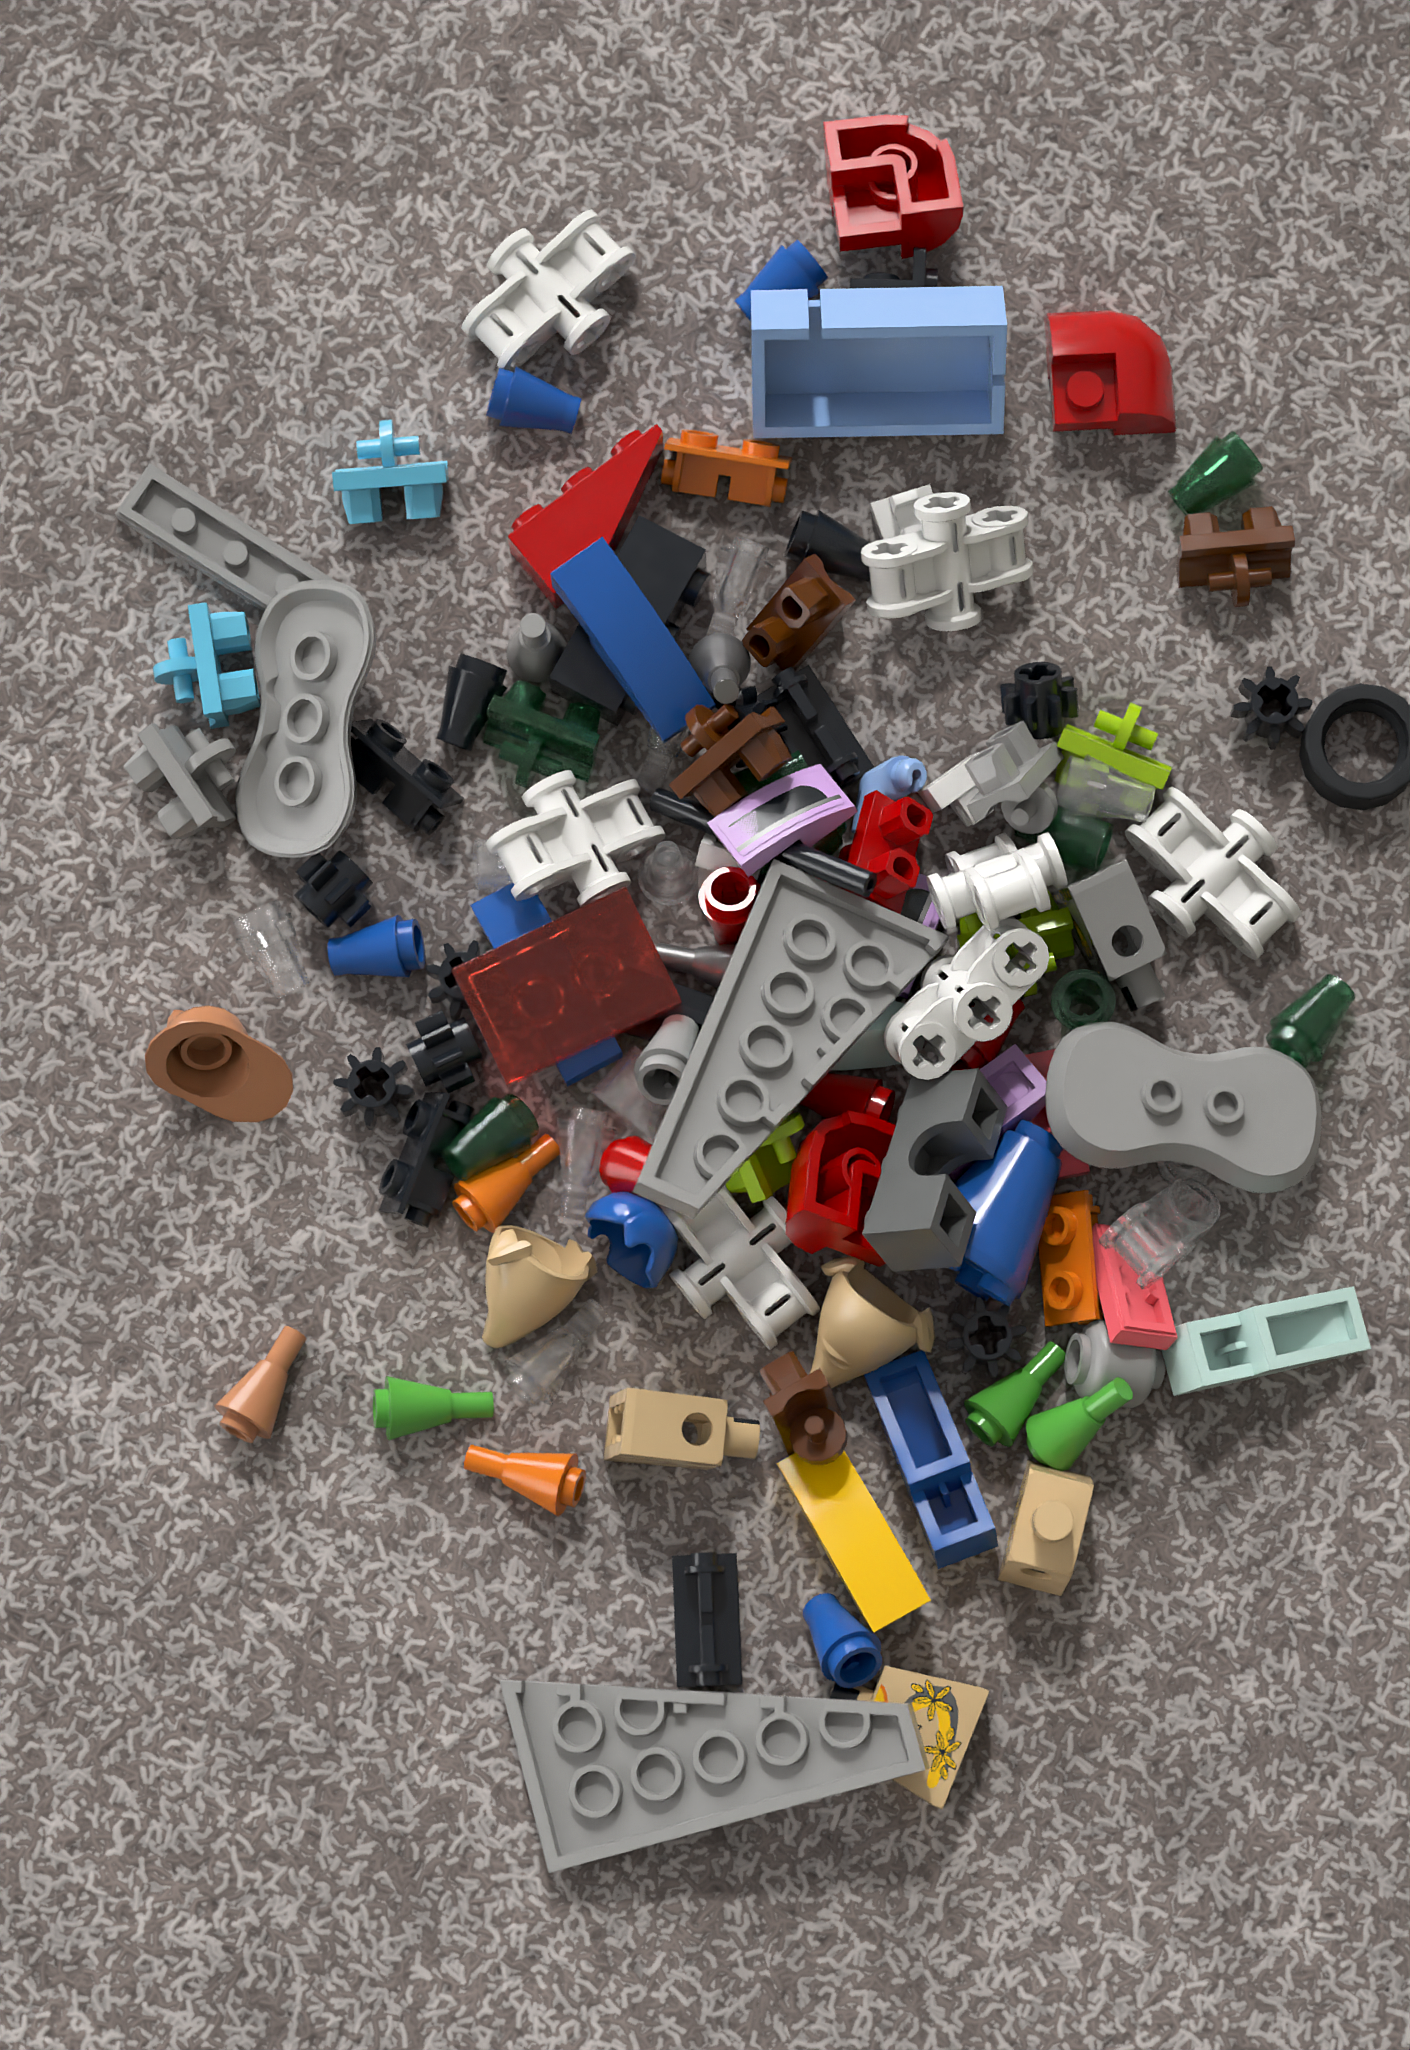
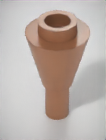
M284 1326L265 1360H260L215 1404V1409L223 1415L219 1422L223 1429L248 1443H253L256 1436L265 1439L271 1438L288 1379L287 1371L307 1339L302 1333L289 1326Z

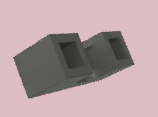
M979 1068L947 1071L942 1076L930 1080L919 1079L911 1075L903 1104L898 1110L897 1124L887 1156L883 1159L881 1165V1175L873 1201L865 1216L862 1233L893 1272L960 1267L977 1212L948 1175L965 1163L993 1159L1008 1108Z

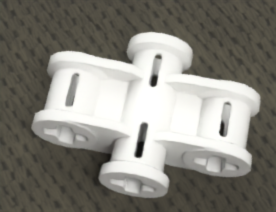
M587 210L574 218L541 251L532 244L533 235L526 228H523L507 237L491 254L487 262V268L494 275L502 274L507 280L471 310L462 324V330L469 337L477 336L499 358L497 363L499 368L514 372L515 366L520 367L556 332L566 340L564 348L571 355H577L593 343L610 323L611 316L603 308L596 310L590 302L600 293L610 288L628 271L636 255L628 246L620 248L599 226L600 217L593 210Z
M955 492L935 493L919 498L914 502V515L921 520L922 531L874 541L864 546L861 550L862 562L869 566L872 595L867 599L868 613L877 618L890 619L910 616L921 610L928 609L925 613L926 625L938 631L967 629L981 621V607L974 603L973 593L1019 583L1033 575V563L1025 555L1023 529L1029 522L1028 512L1017 506H996L965 516L971 510L970 498L965 494Z
M565 770L541 780L522 795L525 805L527 807H534L538 815L523 818L502 828L485 843L491 854L498 853L514 883L511 893L516 901L531 898L547 889L573 879L580 892L577 901L582 909H587L611 899L631 884L627 873L619 872L615 863L630 860L646 852L666 837L661 826L653 825L637 794L641 788L636 779L623 781L580 801L573 788L576 779L571 770Z
M1168 788L1162 794L1164 802L1140 826L1132 824L1125 831V836L1134 849L1172 882L1163 892L1154 891L1148 897L1149 903L1171 928L1186 938L1196 931L1194 923L1205 914L1243 954L1253 960H1257L1264 953L1262 945L1286 921L1295 922L1301 916V910L1293 898L1255 864L1262 855L1269 857L1278 849L1274 838L1260 822L1241 809H1237L1230 816L1232 824L1222 833L1185 794L1176 788ZM1175 822L1163 836H1159L1171 823ZM1240 844H1243V846L1230 859L1226 858ZM1195 888H1199L1187 902H1182ZM1263 910L1267 911L1254 925L1250 924Z
M1048 832L1039 835L1037 843L1017 850L1015 844L1006 833L996 835L993 844L959 855L956 851L945 854L949 875L942 878L937 873L926 876L933 904L945 930L956 927L957 919L973 913H977L980 921L988 931L999 928V921L1033 908H1036L1039 912L1051 909L1046 887L1053 885L1056 889L1067 886V877L1060 854Z
M1008 917L1000 920L999 928L988 931L983 925L958 950L956 955H943L931 961L922 973L920 981L921 990L891 1017L885 1027L884 1044L890 1056L900 1062L905 1070L914 1077L930 1080L946 1073L973 1046L975 1041L993 1040L1004 1033L1011 1022L1012 1005L1041 978L1047 969L1049 953L1044 940L1033 931L1027 929L1023 923L1014 917ZM995 934L1000 935L997 940L993 938ZM1013 943L1018 953L1010 960L1005 950ZM1026 962L1030 965L1028 969L1023 968ZM944 972L948 978L946 980L941 979L939 973ZM962 987L964 989L961 992V994L957 992V988ZM971 1000L975 1003L972 1008L968 1006ZM988 1014L994 1020L992 1023H988L983 1018ZM903 1026L909 1027L906 1032L902 1031ZM922 1035L927 1045L918 1052L913 1042ZM934 1055L938 1056L937 1061H933L931 1058Z
M725 1186L721 1188L694 1219L655 1203L662 1208L667 1218L673 1224L680 1240L698 1258L684 1271L676 1268L669 1275L703 1319L712 1314L711 1306L727 1295L749 1327L762 1343L771 1350L778 1344L777 1336L806 1313L814 1316L821 1310L807 1288L777 1255L792 1242L785 1234L787 1211L773 1196L763 1200L764 1208L750 1219L742 1211ZM770 1229H774L772 1232H770L768 1235H766L763 1239H761L758 1243H756L755 1245H751V1244H753L756 1240H758L761 1236H763L765 1233H767ZM724 1268L721 1272H719L707 1283H705L704 1285H700L709 1277H711L714 1273H716L718 1270ZM785 1299H790L780 1308H778L775 1312H773L771 1315L766 1316L768 1312H770L773 1308L779 1305L782 1301H784Z

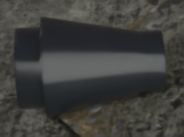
M802 510L790 535L784 557L798 562V567L805 558L816 554L823 562L826 573L855 577L866 582L870 581L869 566L865 565L861 558L862 548L870 542L820 510L817 511L816 515Z
M460 653L456 666H449L441 724L436 739L472 751L476 738L508 689V687L503 685L507 670Z

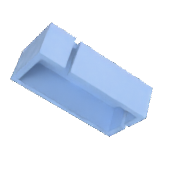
M1003 286L820 289V300H808L807 289L751 290L753 438L1004 434V375H1006L1007 319Z

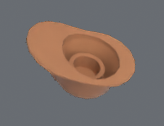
M209 1005L193 1007L186 1011L174 1010L168 1018L167 1028H164L150 1041L145 1053L146 1072L155 1085L217 1117L232 1122H260L273 1118L287 1106L293 1093L292 1072L285 1060L267 1045L248 1036L240 1020L224 1008Z

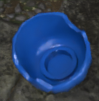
M629 1192L612 1193L593 1202L585 1215L586 1220L590 1224L587 1236L591 1239L603 1234L608 1237L610 1246L606 1258L607 1264L634 1284L645 1289L656 1288L670 1268L678 1250L677 1232L662 1208L649 1199Z

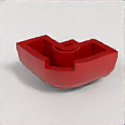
M884 114L823 122L832 217L835 218L840 252L899 245L901 259L913 257L914 247H926L927 253L945 244L955 234L963 217L964 206L955 156L947 138L941 141L931 131L910 124L909 115Z
M1109 310L1046 314L1044 324L1047 372L1051 389L1053 432L1113 429L1114 436L1176 433L1173 371L1166 346L1160 335L1137 316Z
M848 1110L841 1115L822 1120L800 1143L797 1156L792 1163L785 1228L786 1236L795 1246L810 1254L829 1247L877 1267L886 1264L862 1233L865 1216L871 1207L881 1175V1165L883 1159L887 1156L896 1125L869 1114Z

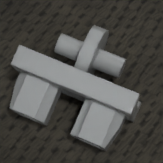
M1020 721L993 734L985 742L988 748L971 757L964 765L979 790L966 806L975 822L984 819L999 802H1002L1001 809L1004 818L1011 827L1021 833L1035 834L1049 827L1057 815L1058 802L1055 793L1043 781L1063 760L1064 756L1060 748L1057 747L1056 741L1038 748L1024 721Z
M153 723L137 734L144 745L128 760L124 768L134 783L144 792H154L166 781L170 783L178 796L157 812L158 819L170 837L173 839H187L203 831L205 828H224L237 819L236 813L220 791L234 782L233 777L225 767V764L236 752L235 747L228 738H222L209 743L200 728L191 731L185 737L178 726L172 725L165 729H159L157 724Z

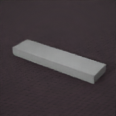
M150 463L115 512L118 520L263 612L270 601L281 590L292 584L309 580L336 581Z

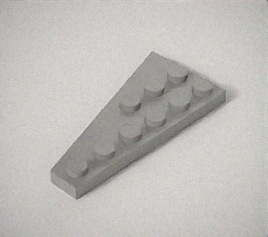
M773 859L638 1177L633 1193L694 1219L940 952L950 936Z
M513 1679L499 1680L549 1873L930 1769L912 1703Z

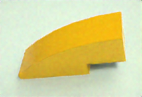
M845 1451L835 1461L825 1465H811L802 1461L795 1453L776 1463L871 1632L875 1633L931 1601Z

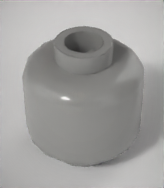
M1093 1320L1084 1327L1081 1333L1072 1335L1066 1349L1064 1363L1065 1378L1069 1384L1074 1385L1080 1398L1092 1396L1116 1377L1124 1379L1132 1389L1133 1398L1121 1407L1129 1409L1141 1405L1145 1402L1152 1389H1158L1161 1386L1166 1368L1162 1351L1153 1348L1110 1343L1105 1320Z

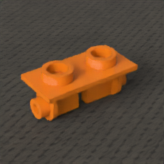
M688 429L681 431L680 439L670 437L665 443L664 450L677 452L676 460L664 459L661 475V484L672 485V492H683L715 498L719 475L731 476L727 500L763 505L770 508L772 502L784 503L788 479L776 477L777 468L788 469L791 465L792 457L779 455V444L744 439L742 449L717 445L719 437L717 434Z
M1089 1190L1053 1195L1038 1245L1045 1327L1077 1322L1078 1325H1088L1093 1320H1103V1310L1096 1282L1092 1227L1095 1223H1098L1097 1215L1101 1214L1099 1206H1093V1195L1089 1194Z

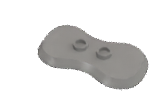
M330 580L303 581L281 590L270 601L264 611L255 637V665L261 696L260 717L254 742L238 779L235 806L241 832L248 843L257 850L276 857L301 858L326 850L344 834L352 820L357 804V781L351 752V727L356 701L375 656L376 631L369 607L361 594L348 585Z
M1102 1021L1088 1023L1070 1031L1061 1039L1050 1061L1045 1101L1047 1118L1052 1134L1063 1149L1073 1157L1098 1168L1121 1169L1158 1161L1179 1162L1199 1167L1244 1191L1274 1193L1297 1185L1307 1176L1314 1164L1320 1144L1322 1125L1319 1093L1314 1080L1307 1070L1293 1058L1277 1050L1265 1047H1243L1219 1053L1195 1054L1170 1048L1130 1026Z

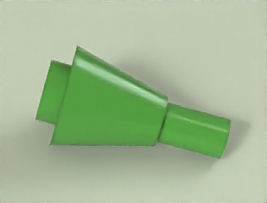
M1049 1341L1024 1368H1018L965 1400L964 1406L969 1414L965 1422L972 1433L989 1446L993 1447L998 1442L1004 1446L1011 1447L1040 1396L1042 1386L1065 1363L1066 1353L1057 1344Z
M390 1376L385 1378L384 1389L373 1390L374 1427L386 1428L388 1441L450 1423L452 1419L492 1418L494 1413L492 1392L451 1393L449 1389Z
M1116 1377L1090 1397L1085 1396L1030 1416L1026 1422L1027 1445L1031 1454L1038 1462L1045 1466H1051L1060 1471L1070 1469L1105 1423L1106 1417L1133 1398V1392L1129 1384L1124 1379Z

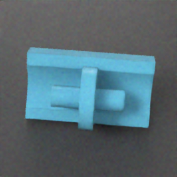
M393 420L379 421L380 439L356 441L358 459L382 458V466L336 469L335 472H332L334 491L342 492V502L349 524L383 521L380 488L404 486L407 519L440 517L443 498L442 483L449 480L447 461L397 464V456L420 455L419 436L395 438Z
M207 602L188 605L195 657H188L185 638H175L167 641L170 659L153 666L154 681L159 684L174 685L176 702L188 703L195 700L192 682L199 680L203 714L209 718L210 728L230 726L228 715L240 714L261 706L256 674L253 669L222 673L219 655L252 650L248 619L245 612L211 613Z

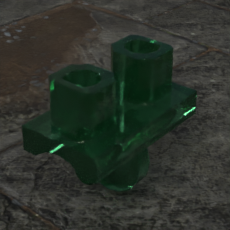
M517 680L504 698L497 695L493 696L487 709L488 723L483 743L500 749L498 759L519 766L515 778L516 785L529 788L536 773L549 777L565 770H571L577 779L585 782L589 781L595 767L600 734L597 732L601 713L598 709L576 702L569 704L562 720L542 713L546 694L540 687L522 680Z

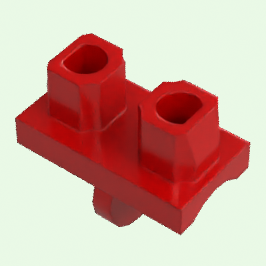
M877 790L865 795L853 842L840 849L838 858L876 873L877 883L873 892L868 897L842 887L841 889L901 915L906 891L916 887L920 867L915 856L920 838L929 834L934 816L931 810L910 797H903L893 801Z

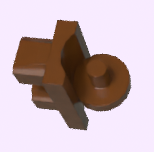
M1272 506L1250 508L1242 514L1241 530L1220 532L1218 518L1210 512L1188 514L1184 519L1183 536H1179L1176 568L1178 587L1207 585L1209 592L1231 590L1234 607L1249 606L1250 588L1272 586V579L1291 577L1292 548L1295 547L1293 525L1282 526L1276 510Z
M813 554L800 563L746 628L748 633L742 639L743 646L763 667L776 663L782 671L789 667H793L796 670L824 637L839 623L842 616L854 604L856 599L830 579L824 569L823 562L816 554Z
M697 704L685 715V721L691 734L680 743L681 748L690 757H694L703 748L708 751L669 784L679 799L695 795L698 801L716 817L749 795L730 770L741 759L759 782L768 779L792 760L783 740L775 731L785 720L774 706L769 707L761 715L755 712L750 713L730 731L727 727L739 717L737 711L730 704H724L715 713L703 705Z
M793 1351L762 1367L759 1372L770 1390V1397L763 1400V1403L779 1440L788 1455L790 1456L795 1453L802 1461L811 1465H825L835 1461L842 1455L847 1445L848 1433L831 1386L821 1369L819 1368L807 1375Z

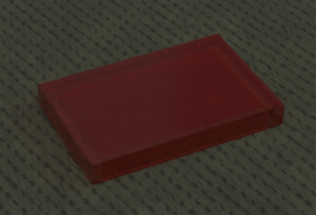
M626 886L451 969L507 1087L682 1004L679 994Z

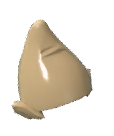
M514 1225L498 1226L491 1238L486 1261L485 1282L488 1314L482 1335L483 1342L497 1349L508 1346L554 1318L574 1299L584 1282L591 1279L598 1272L593 1255L589 1251L583 1252L582 1247L571 1239L568 1240L566 1247H563L549 1238L528 1229Z
M852 1256L833 1259L820 1266L824 1274L831 1276L832 1280L821 1308L816 1351L810 1373L820 1368L831 1389L880 1368L916 1343L920 1350L931 1353L935 1340L931 1308L929 1307L922 1312L917 1311L864 1269L865 1261Z

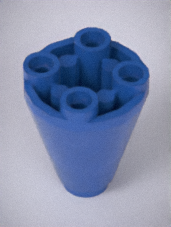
M1020 1120L1014 1131L1007 1130L998 1139L993 1159L975 1161L954 1182L955 1186L977 1213L961 1266L948 1268L959 1272L954 1282L976 1297H981L984 1301H988L989 1297H992L1007 1306H1010L1014 1299H1019L1026 1288L1062 1167V1162L1058 1157L1062 1153L1063 1148L1056 1138L1048 1131L1029 1121Z

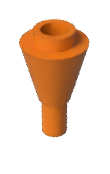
M544 1134L516 1158H508L455 1183L454 1189L458 1198L452 1203L456 1212L474 1231L484 1227L489 1232L494 1233L496 1228L502 1225L532 1183V1177L562 1153L560 1147L551 1136Z
M471 1444L464 1460L465 1470L502 1480L504 1485L558 1517L562 1515L567 1506L576 1507L581 1498L586 1480V1471L578 1468V1456L574 1453L512 1452L507 1455Z

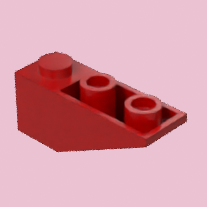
M655 424L643 434L640 430L627 434L612 448L610 452L613 456L594 471L590 467L581 469L564 483L561 488L563 494L545 508L541 504L530 507L513 522L511 526L513 532L507 536L510 552L555 609L563 605L564 602L552 587L550 575L552 571L601 537L605 539L615 553L664 449L663 431L658 424Z

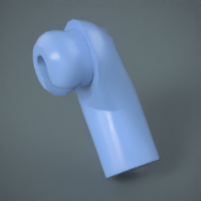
M899 755L867 771L862 776L856 801L858 812L854 814L851 832L855 833L865 795L877 790L893 801H897L910 793L920 791L927 780V771L923 763L916 758Z

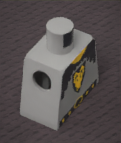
M1127 860L1106 866L1051 893L1059 909L1068 907L1073 920L1074 929H1072V936L1097 984L1110 982L1115 979L1131 1012L1166 996L1150 962L1166 955V948ZM1117 930L1124 934L1128 943L1127 951L1123 956L1118 955L1112 946V938Z

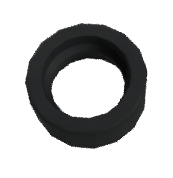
M1360 683L1339 688L1319 702L1302 732L1299 751L1305 778L1316 792L1339 807L1367 810L1386 805L1405 791L1410 783V705L1403 697L1384 686ZM1356 711L1374 713L1386 720L1395 731L1399 744L1398 759L1392 770L1380 780L1368 783L1349 781L1337 774L1329 764L1324 749L1326 733L1332 723L1344 714Z

